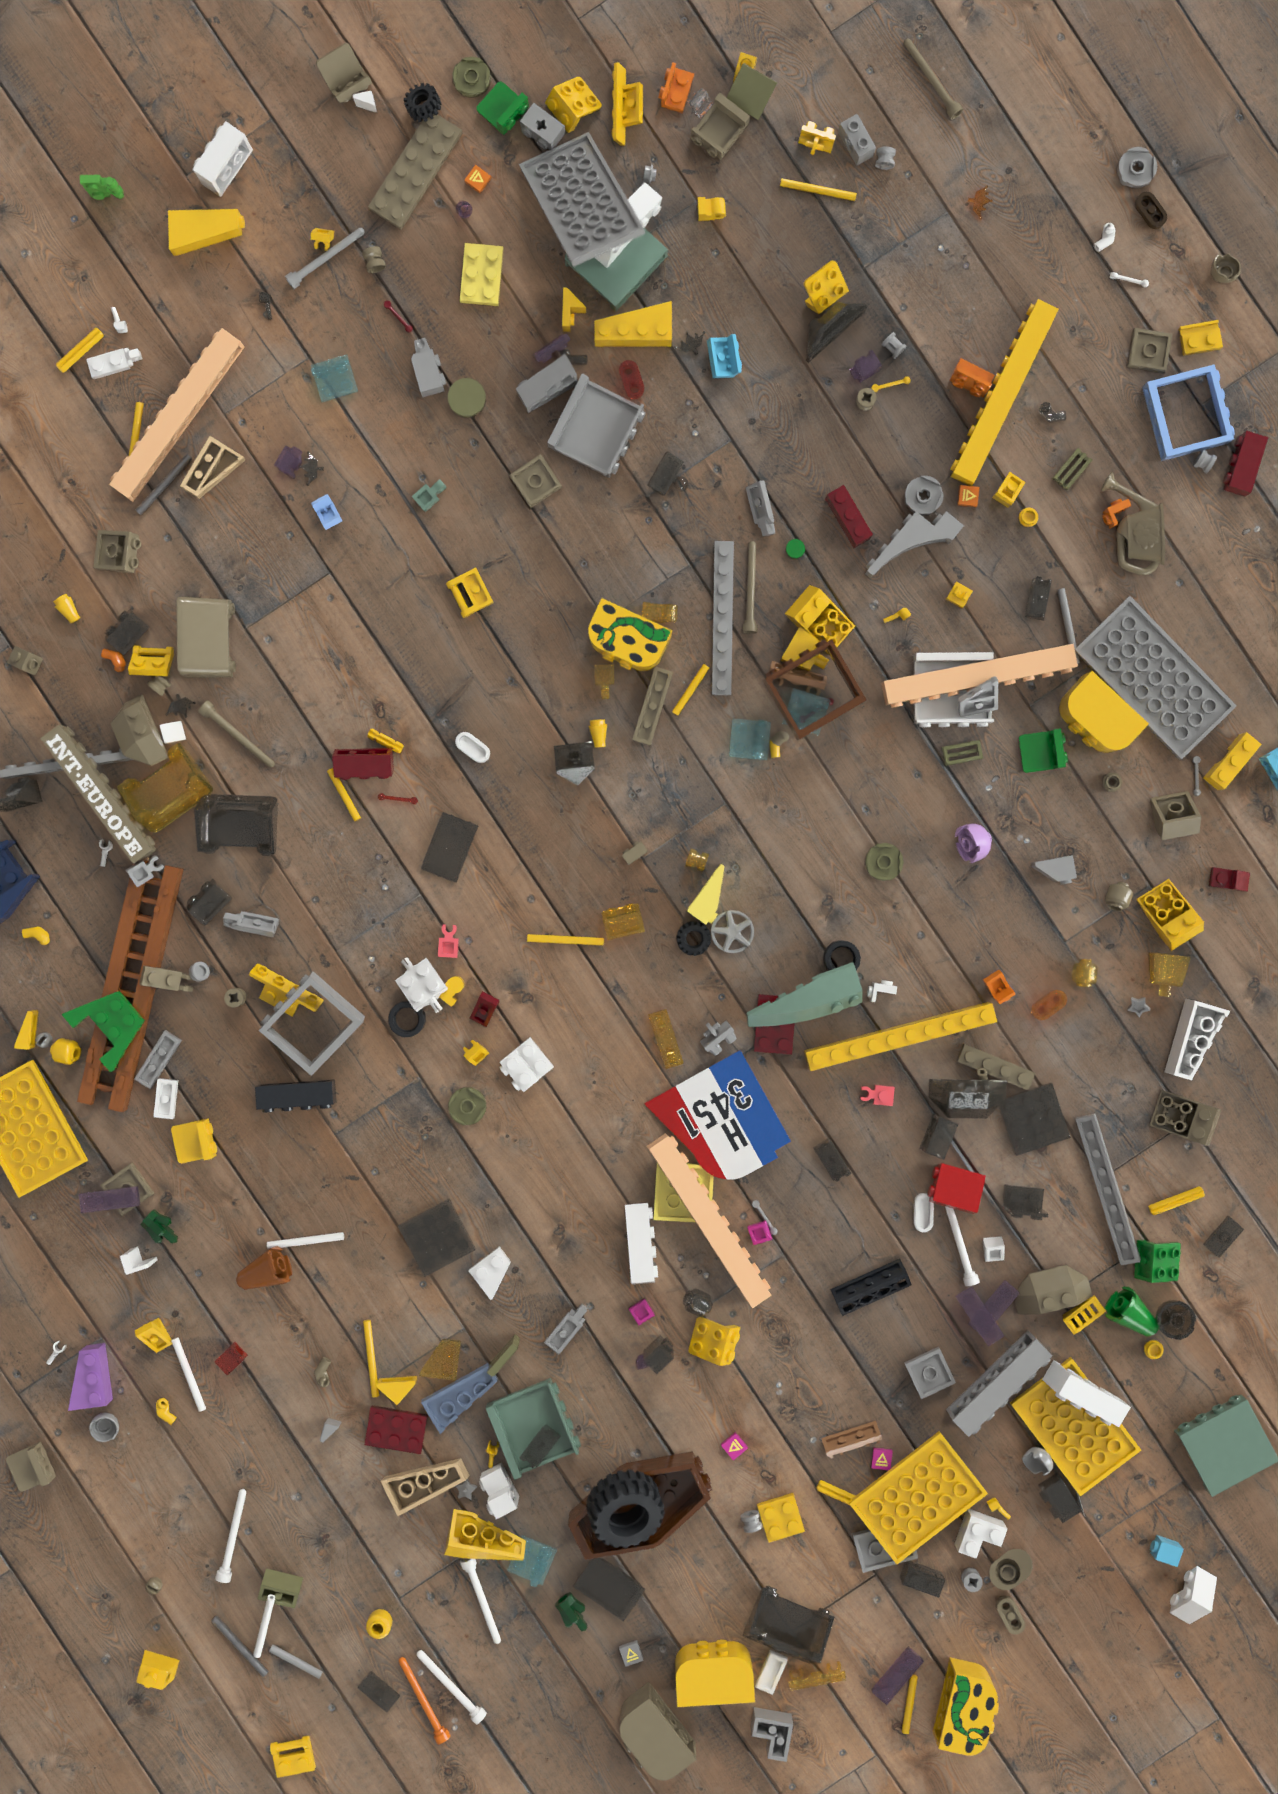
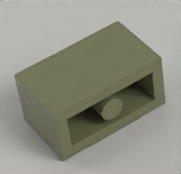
M266 1568L257 1599L267 1601L268 1595L272 1594L275 1596L274 1604L295 1608L303 1577Z

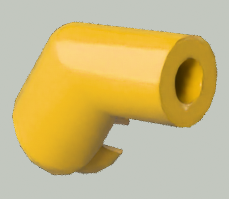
M160 1398L156 1402L157 1416L169 1425H172L177 1417L169 1412L167 1399Z

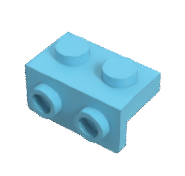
M736 334L723 338H709L707 346L712 378H733L741 373L742 362L739 357V343L736 339Z

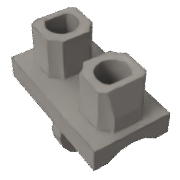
M726 1020L721 1025L718 1022L713 1026L707 1023L708 1030L703 1033L705 1038L700 1043L707 1052L710 1051L716 1056L722 1051L719 1045L722 1040L725 1039L728 1044H731L737 1038L734 1034L735 1030Z

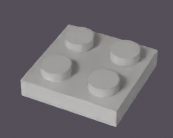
M939 1346L904 1362L921 1399L956 1383Z

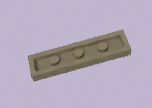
M655 666L634 732L633 741L651 746L672 679V671Z
M963 1044L957 1058L959 1063L977 1070L985 1068L987 1074L1028 1091L1036 1074L966 1044Z

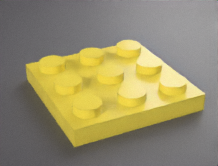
M657 1163L653 1219L695 1222ZM686 1163L690 1169L694 1168L699 1176L697 1181L700 1185L704 1184L709 1191L707 1196L712 1201L714 1176L706 1172L699 1164Z

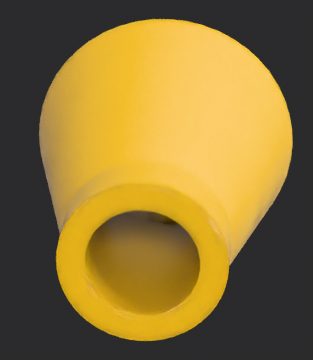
M67 594L53 601L56 605L55 608L70 624L80 619L72 598L68 597Z
M605 719L590 720L588 727L594 747H605L607 731Z

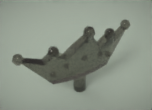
M705 331L702 332L703 334L700 337L695 333V339L686 332V343L681 340V346H674V349L677 348L686 353L693 350L694 354L697 355L696 348L702 345Z
M308 451L309 458L304 459L308 463L302 466L299 465V468L308 472L304 474V477L309 478L307 486L317 478L318 470L324 471V467H318V460Z
M177 694V701L170 704L165 715L168 716L169 713L174 712L175 716H177L179 711L187 718V708L191 710V704H196V702H192L187 697L181 699L180 694Z

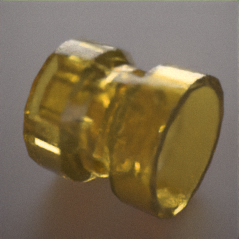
M691 848L685 866L689 868L697 866V870L703 872L709 854L703 852L699 855L696 849Z

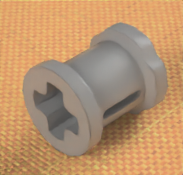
M893 332L881 345L886 347L895 359L907 346L902 344Z

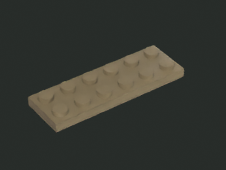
M433 114V119L429 117L427 118L428 121L424 122L423 120L368 206L369 210L400 230L404 227L463 134L460 128L438 114L437 116Z

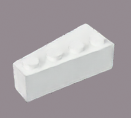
M646 183L628 199L643 227L647 225L652 216L655 217L659 213L662 197ZM630 241L594 258L608 268Z
M1185 999L1164 1072L1192 1080L1204 1059L1203 1056L1206 1050L1213 1043L1211 1042L1216 1032H1219L1221 1029V1023L1230 1011Z
M648 1203L625 1205L631 1284L655 1283V1278L658 1277L657 1266H653V1258H656V1247L652 1246L651 1238H655L654 1227H650L649 1219H653L652 1207H648Z
M1053 1360L1042 1379L1056 1392V1397L1062 1401L1070 1400L1071 1405L1079 1410L1081 1408L1086 1409L1085 1412L1094 1418L1096 1416L1101 1417L1100 1420L1109 1426L1114 1424L1120 1427L1131 1408L1122 1399L1101 1387L1099 1388L1086 1378L1083 1379L1069 1368L1066 1370L1055 1360Z

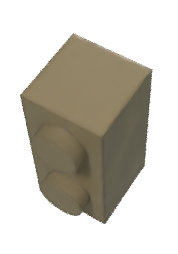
M637 841L632 845L633 848L630 850L627 848L622 852V857L628 865L648 852L642 842Z

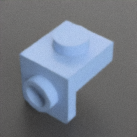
M328 494L311 503L325 530L342 522Z

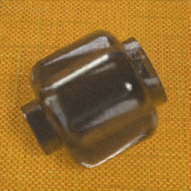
M697 1288L687 1291L683 1298L685 1310L699 1317L709 1313L713 1306L710 1294Z

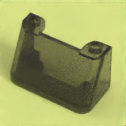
M218 794L202 796L194 808L197 852L212 854L220 846L257 847V852L263 856L275 854L277 845V798L271 796Z
M766 1586V1588H761L745 1626L743 1636L805 1663L821 1664L835 1617L829 1615L830 1611L826 1609L811 1610L782 1598L776 1593L777 1589Z

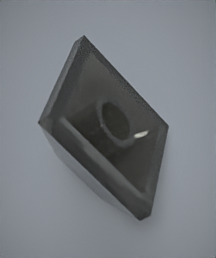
M592 741L554 746L555 766L558 775L579 785L592 771H595Z

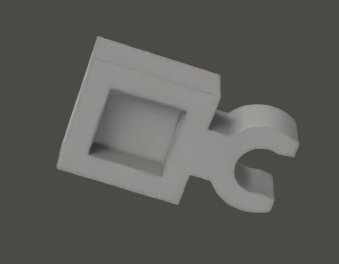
M156 855L152 856L147 864L141 860L126 869L137 887L154 877L151 872L160 871L164 868L162 864L159 866L153 865L154 861L159 859Z

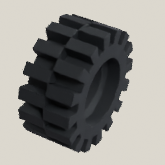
M420 83V87L414 85L415 89L410 88V93L406 92V98H404V105L410 117L414 121L418 120V122H422V119L426 122L429 117L433 119V114L437 116V110H441L440 105H442L436 89L426 83V86L424 83Z
M697 921L683 924L678 930L676 937L681 951L690 956L703 954L711 943L709 929ZM691 931H697L701 935V942L696 946H691L686 941V936Z

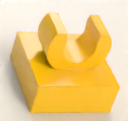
M320 228L313 229L311 231V240H316L314 248L318 249L319 242H323L325 244V251L330 248V242L334 239V231Z
M956 581L946 600L963 608L973 591Z
M471 1040L473 1047L471 1049L464 1047L465 1054L463 1056L467 1061L476 1066L489 1052L481 1044Z

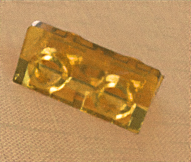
M631 903L624 907L609 908L601 912L608 940L645 932L639 904Z

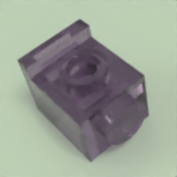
M870 350L866 358L862 356L854 362L855 365L850 369V373L855 380L858 379L861 383L878 373L882 365L873 350Z
M285 445L274 466L279 471L295 479L294 471H297L302 464L301 454L303 452L295 446L290 448Z

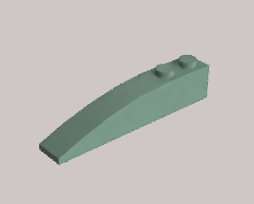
M852 962L816 975L812 978V982L804 986L802 983L796 986L797 990L788 995L784 992L773 1003L768 1001L747 1012L748 1027L776 1026L808 1021L832 1013H838L843 1009L862 1003L863 990L854 963Z

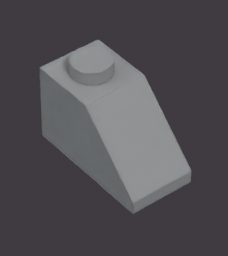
M1073 855L1031 863V867L1053 882L1060 881V885L1072 883L1071 879L1077 878Z

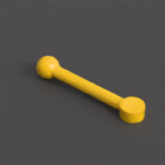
M904 377L902 380L879 386L874 384L871 389L876 393L879 389L902 383L909 384L911 379Z

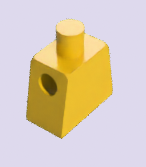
M799 627L780 661L785 663L791 658L793 662L800 658L798 654L807 649L810 652L816 649L815 644L819 643V641L802 627ZM819 653L797 666V668L810 671L814 664L824 670L829 659Z
M145 1650L136 1682L144 1685L146 1688L152 1687L163 1690L174 1680L180 1660Z

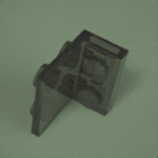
M1004 1184L1002 1207L1012 1217L1023 1218V1215H1027L1035 1220H1042V1217L1048 1218V1213L1042 1209L1043 1188Z

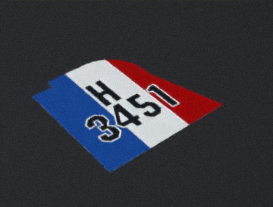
M741 1050L644 1103L694 1154L699 1165L706 1172L717 1178L730 1180L746 1176L777 1159L778 1156L775 1150L791 1142Z

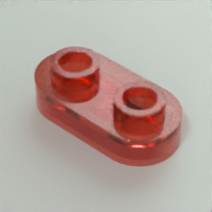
M626 360L621 363L619 374L626 395L636 400L643 396L644 384L637 364L632 360ZM631 369L632 373L628 375L625 371ZM633 387L638 388V392L633 393L631 389Z

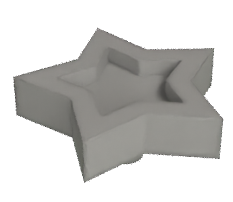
M1131 997L1132 1004L1128 1007L1127 1011L1135 1012L1140 1017L1143 1012L1150 1011L1151 1008L1145 1003L1146 997L1141 999Z
M468 1478L463 1483L456 1485L459 1491L458 1499L466 1497L472 1500V1492L477 1486L470 1484Z

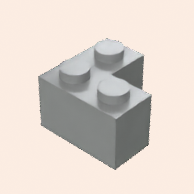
M754 1707L751 1720L752 1736L767 1739L766 1751L768 1759L787 1762L793 1729L792 1714Z

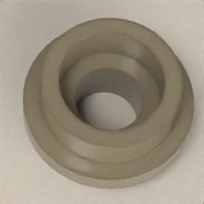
M1108 773L1104 776L1102 785L1105 790L1114 792L1120 789L1122 779L1117 773ZM1110 779H1113L1115 782L1113 786L1109 785Z

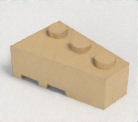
M209 436L180 486L188 493L200 499L246 460L242 455Z

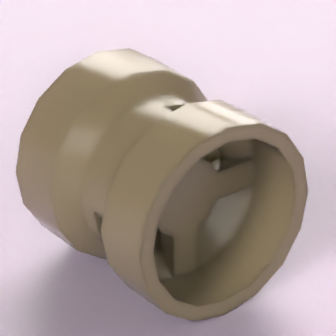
M373 246L363 250L362 255L363 259L367 262L366 268L368 273H377L386 268L385 261L381 258L382 252L380 247Z

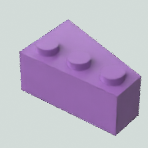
M105 1343L86 1345L79 1351L68 1411L107 1406L113 1400Z

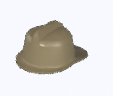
M1021 1549L1007 1551L990 1567L989 1576L992 1584L1001 1590L1015 1588L1031 1574L1033 1569L1032 1559L1026 1551Z

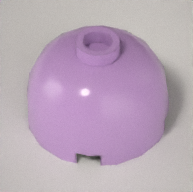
M966 824L957 828L955 837L958 836L959 843H956V847L963 860H969L970 863H974L987 856L991 849L992 838L984 827L978 824Z

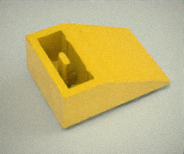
M811 585L805 589L785 613L798 628L802 627L817 641L820 642L825 639L828 642L832 639L836 647L855 627L820 588Z
M1169 879L1137 899L1156 932L1171 951L1204 931V921Z

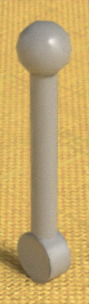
M1195 756L1192 759V762L1195 764V790L1193 791L1195 796L1201 794L1199 790L1198 764L1201 758L1199 756Z
M754 1200L752 1206L757 1208L764 1221H767L770 1233L776 1235L777 1229L772 1226L760 1208L759 1201Z

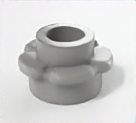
M652 164L651 166L645 165L643 182L651 184V181H655L656 169H653Z

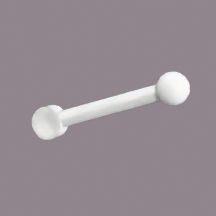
M1115 272L1110 273L1111 279H1120L1140 284L1142 287L1149 285L1148 280L1141 281L1118 275Z

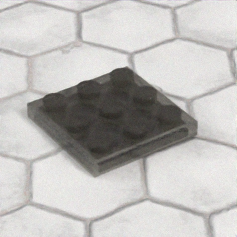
M1052 1083L997 1100L1015 1156L1071 1138Z
M450 1198L398 1225L424 1277L476 1250Z

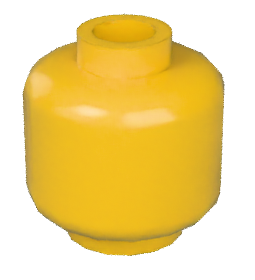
M60 1038L52 1044L50 1053L55 1062L71 1065L80 1058L81 1048L74 1040Z
M384 1609L374 1610L366 1623V1630L370 1637L374 1639L386 1637L392 1627V1617Z

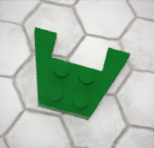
M120 991L62 1014L72 1028L78 1026L89 1016L112 1042L114 1047L99 1059L109 1072H113L116 1069L118 1062L124 1056L126 1049L145 1021Z

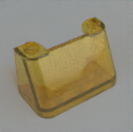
M180 742L172 746L167 752L170 761L141 782L135 778H128L117 786L134 819L151 832L162 830L213 792L212 785Z

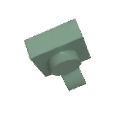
M439 479L431 488L425 484L412 497L426 512L440 500L436 495L447 487Z

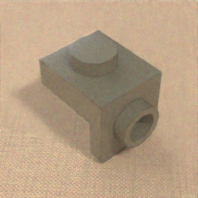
M14 646L7 663L32 675H36L43 658Z

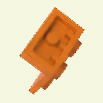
M960 358L949 381L953 382L952 384L957 388L969 390L970 394L975 397H984L990 389L995 375Z

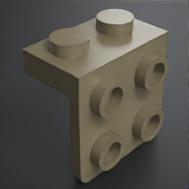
M343 43L316 61V66L333 97L339 103L348 102L354 94L365 91L369 87L368 85L372 84V81L363 71L348 43Z
M41 1442L15 1452L6 1458L7 1465L21 1492L39 1484L43 1487L56 1477Z

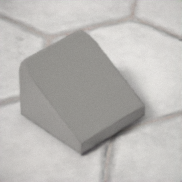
M328 1418L324 1423L320 1442L323 1443L331 1436L342 1422Z

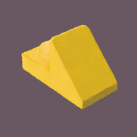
M563 287L562 329L563 332H570L575 320V315L571 313H586V307L567 287Z
M1009 472L992 498L1009 508L1014 503L1025 482Z
M159 1318L135 1330L136 1337L156 1353L172 1345V1339Z

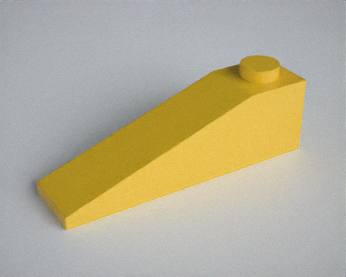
M453 1509L444 1555L466 1559L523 1561L526 1540L507 1530H501L494 1526V1523L484 1521L473 1512Z

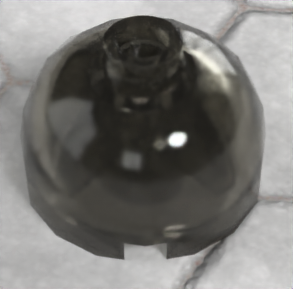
M1168 1300L1158 1307L1155 1313V1320L1158 1329L1166 1337L1181 1340L1187 1338L1194 1331L1196 1316L1194 1310L1188 1304L1180 1300Z

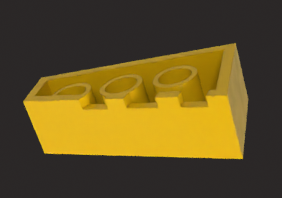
M672 301L595 320V347H672Z

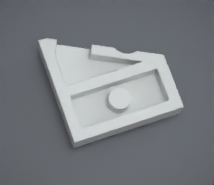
M500 1246L469 1269L470 1274L490 1300L493 1299L511 1263Z

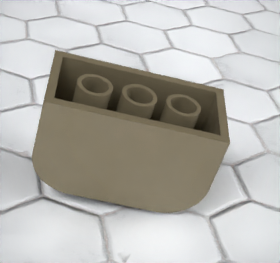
M649 1682L623 1702L620 1710V1735L624 1742V1747L629 1753H633L639 1767H644L651 1777L657 1780H669L697 1760L694 1739Z

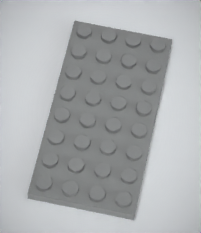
M589 132L519 164L526 181L573 267L645 234L642 223Z
M1131 596L1127 597L1075 648L1079 657L1102 681L1149 723L1147 727L1179 760H1182L1236 707L1234 702Z

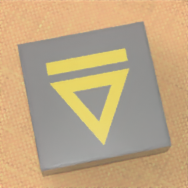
M637 1640L619 1646L625 1667L643 1661V1655Z

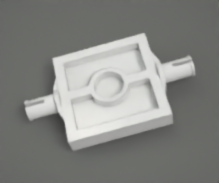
M408 957L404 958L406 961L402 960L401 962L407 971L395 980L415 1011L418 1012L424 1006L431 1005L435 1013H438L439 1010H442V1007L437 999L448 990L447 986L427 958L414 966Z

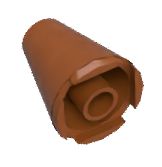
M271 1247L238 1272L236 1278L238 1286L248 1290L290 1282L291 1279L289 1277L292 1276V1266L288 1256H283L280 1252L283 1251L281 1247Z

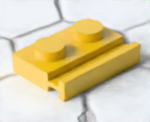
M1214 320L1180 326L1178 330L1180 331L1183 356L1222 349L1221 332L1218 327L1219 321Z

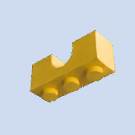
M1247 732L1239 734L1227 748L1229 752L1220 762L1215 763L1203 779L1216 790L1225 789L1262 744Z

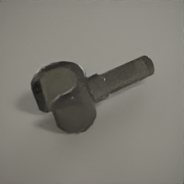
M259 292V302L265 303L267 319L272 320L270 308L272 297L267 292Z

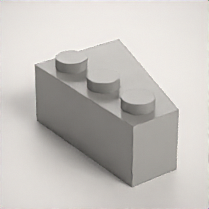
M564 354L530 379L520 382L516 392L527 412L530 413L575 387L578 382L577 374L566 354Z

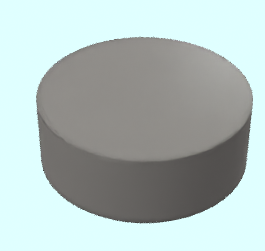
M196 962L189 968V975L196 982L207 979L210 974L209 967L204 962Z

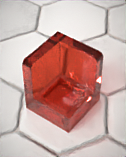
M234 1342L215 1360V1363L228 1376L248 1354Z

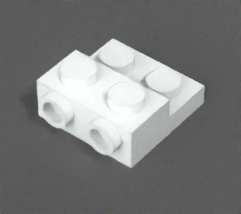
M531 1037L500 1061L501 1066L499 1067L506 1076L509 1074L513 1078L511 1082L518 1091L521 1089L523 1092L554 1068L553 1064Z

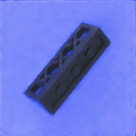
M899 1258L830 1290L841 1315L844 1316L912 1286ZM851 1303V1305H849V1306H847V1307H845V1308L842 1307V1306H845V1305Z

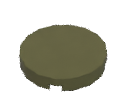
M465 57L453 69V84L463 96L470 98L478 97L489 88L491 82L490 70L480 58Z
M461 378L450 387L448 403L458 416L464 418L474 417L484 409L486 393L478 381L471 378Z
M889 843L876 844L870 848L865 858V866L869 875L881 881L892 880L898 876L904 864L902 853L893 844Z
M463 1087L452 1094L448 1102L449 1113L455 1122L461 1125H472L478 1123L483 1118L487 1103L484 1095L479 1090L473 1087Z

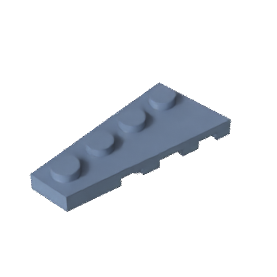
M489 1363L421 1400V1404L440 1434L465 1409L467 1410L477 1398H480L498 1381L496 1375L491 1377L487 1373Z

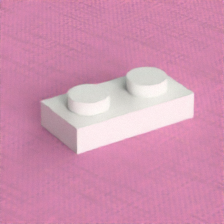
M157 1079L154 1117L175 1118L178 1080Z

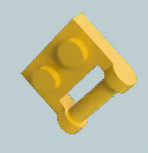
M477 568L446 583L462 611L460 613L463 618L494 603ZM460 583H463L473 603V606L469 608L457 586Z
M134 645L128 667L129 675L168 676L174 657L173 647H166V649L141 648L139 645ZM141 655H148V656H165V657H143V656H141Z
M309 1735L303 1736L302 1739L283 1743L273 1742L270 1744L277 1778L315 1770L316 1765ZM300 1747L304 1748V1750L280 1755L281 1751L291 1750Z

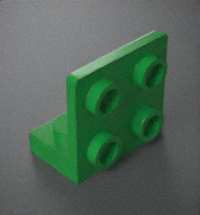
M1137 1240L1136 1246L1141 1260L1135 1263L1134 1278L1150 1283L1178 1281L1181 1243H1154L1146 1240Z

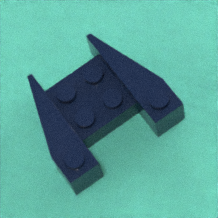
M15 840L0 842V924L10 918L40 877L39 874L27 876L11 854L9 848L17 843Z

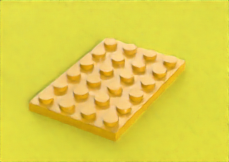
M34 1060L0 1077V1165L18 1198L88 1161Z
M1071 1357L1060 1364L1066 1370L1069 1368L1083 1379L1086 1378L1088 1380ZM1040 1379L1012 1400L1010 1404L1040 1444L1050 1454L1053 1461L1077 1493L1082 1496L1139 1453L1141 1449L1122 1424L1120 1427L1114 1424L1109 1426L1100 1420L1101 1417L1096 1416L1094 1418L1085 1412L1086 1409H1077L1070 1404V1400L1062 1401L1055 1396L1056 1392Z
M938 1431L852 1498L849 1504L893 1561L899 1564L988 1493L942 1433Z

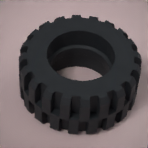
M619 1470L615 1474L610 1473L606 1475L605 1479L601 1478L597 1482V1486H593L590 1491L591 1494L587 1498L586 1509L592 1530L599 1540H602L607 1545L611 1544L612 1547L618 1548L622 1546L627 1548L629 1545L636 1546L641 1541L645 1542L649 1539L650 1535L656 1533L657 1527H660L664 1517V1505L658 1487L650 1476L644 1475L640 1471L627 1470L623 1472ZM637 1504L627 1512L613 1513L621 1506Z

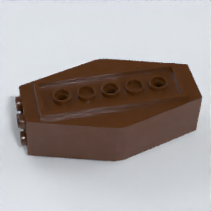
M693 1451L628 1462L611 1474H615L619 1470L623 1472L634 1470V1472L640 1471L644 1475L650 1476L658 1487L664 1505V1517L660 1527H657L656 1533L650 1535L649 1539L645 1542L641 1541L639 1545H629L627 1548L622 1546L618 1548L612 1547L611 1544L607 1545L602 1540H599L592 1530L586 1509L587 1495L569 1512L568 1526L584 1559L589 1560L653 1549L661 1545L711 1499L712 1483L708 1474H704L700 1457H695ZM673 1479L678 1482L675 1486L670 1484V1481ZM637 1504L621 1506L613 1513L627 1512Z

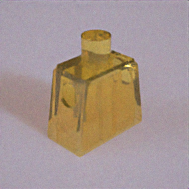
M1149 952L1150 983L1160 985L1159 996L1171 997L1172 986H1183L1190 957Z

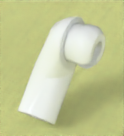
M1112 223L1104 225L1102 239L1094 243V248L1097 252H1100L1114 242L1115 228Z

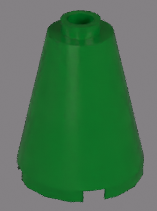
M1122 1287V1291L1119 1293L1115 1291L1110 1296L1105 1305V1310H1107L1105 1316L1110 1321L1146 1337L1157 1333L1158 1321L1133 1289Z

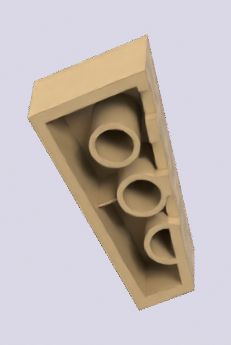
M459 1458L388 1475L381 1480V1483L397 1516L466 1481L470 1475L462 1459Z

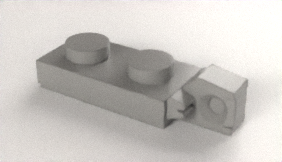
M758 481L747 486L746 492L754 523L761 528L762 536H771L775 534L774 517L765 481Z
M243 911L238 914L225 912L223 926L238 931L274 937L279 925V919Z
M581 1304L576 1311L571 1309L567 1312L544 1343L559 1355L583 1326L585 1321L583 1315L587 1312L588 1308Z

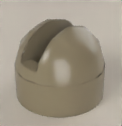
M158 1577L150 1578L146 1584V1591L151 1595L159 1593L163 1586L161 1579Z

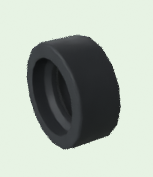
M839 940L827 946L823 961L828 971L835 969L831 963V954L840 947H845L851 951L853 963L857 971L861 956L854 944L849 941Z
M402 1001L390 1010L388 1024L396 1035L403 1038L412 1037L424 1028L426 1014L423 1008L418 1012L415 1011L418 1015V1023L415 1028L411 1030L401 1029L396 1023L397 1013L403 1008L414 1010L409 1001Z

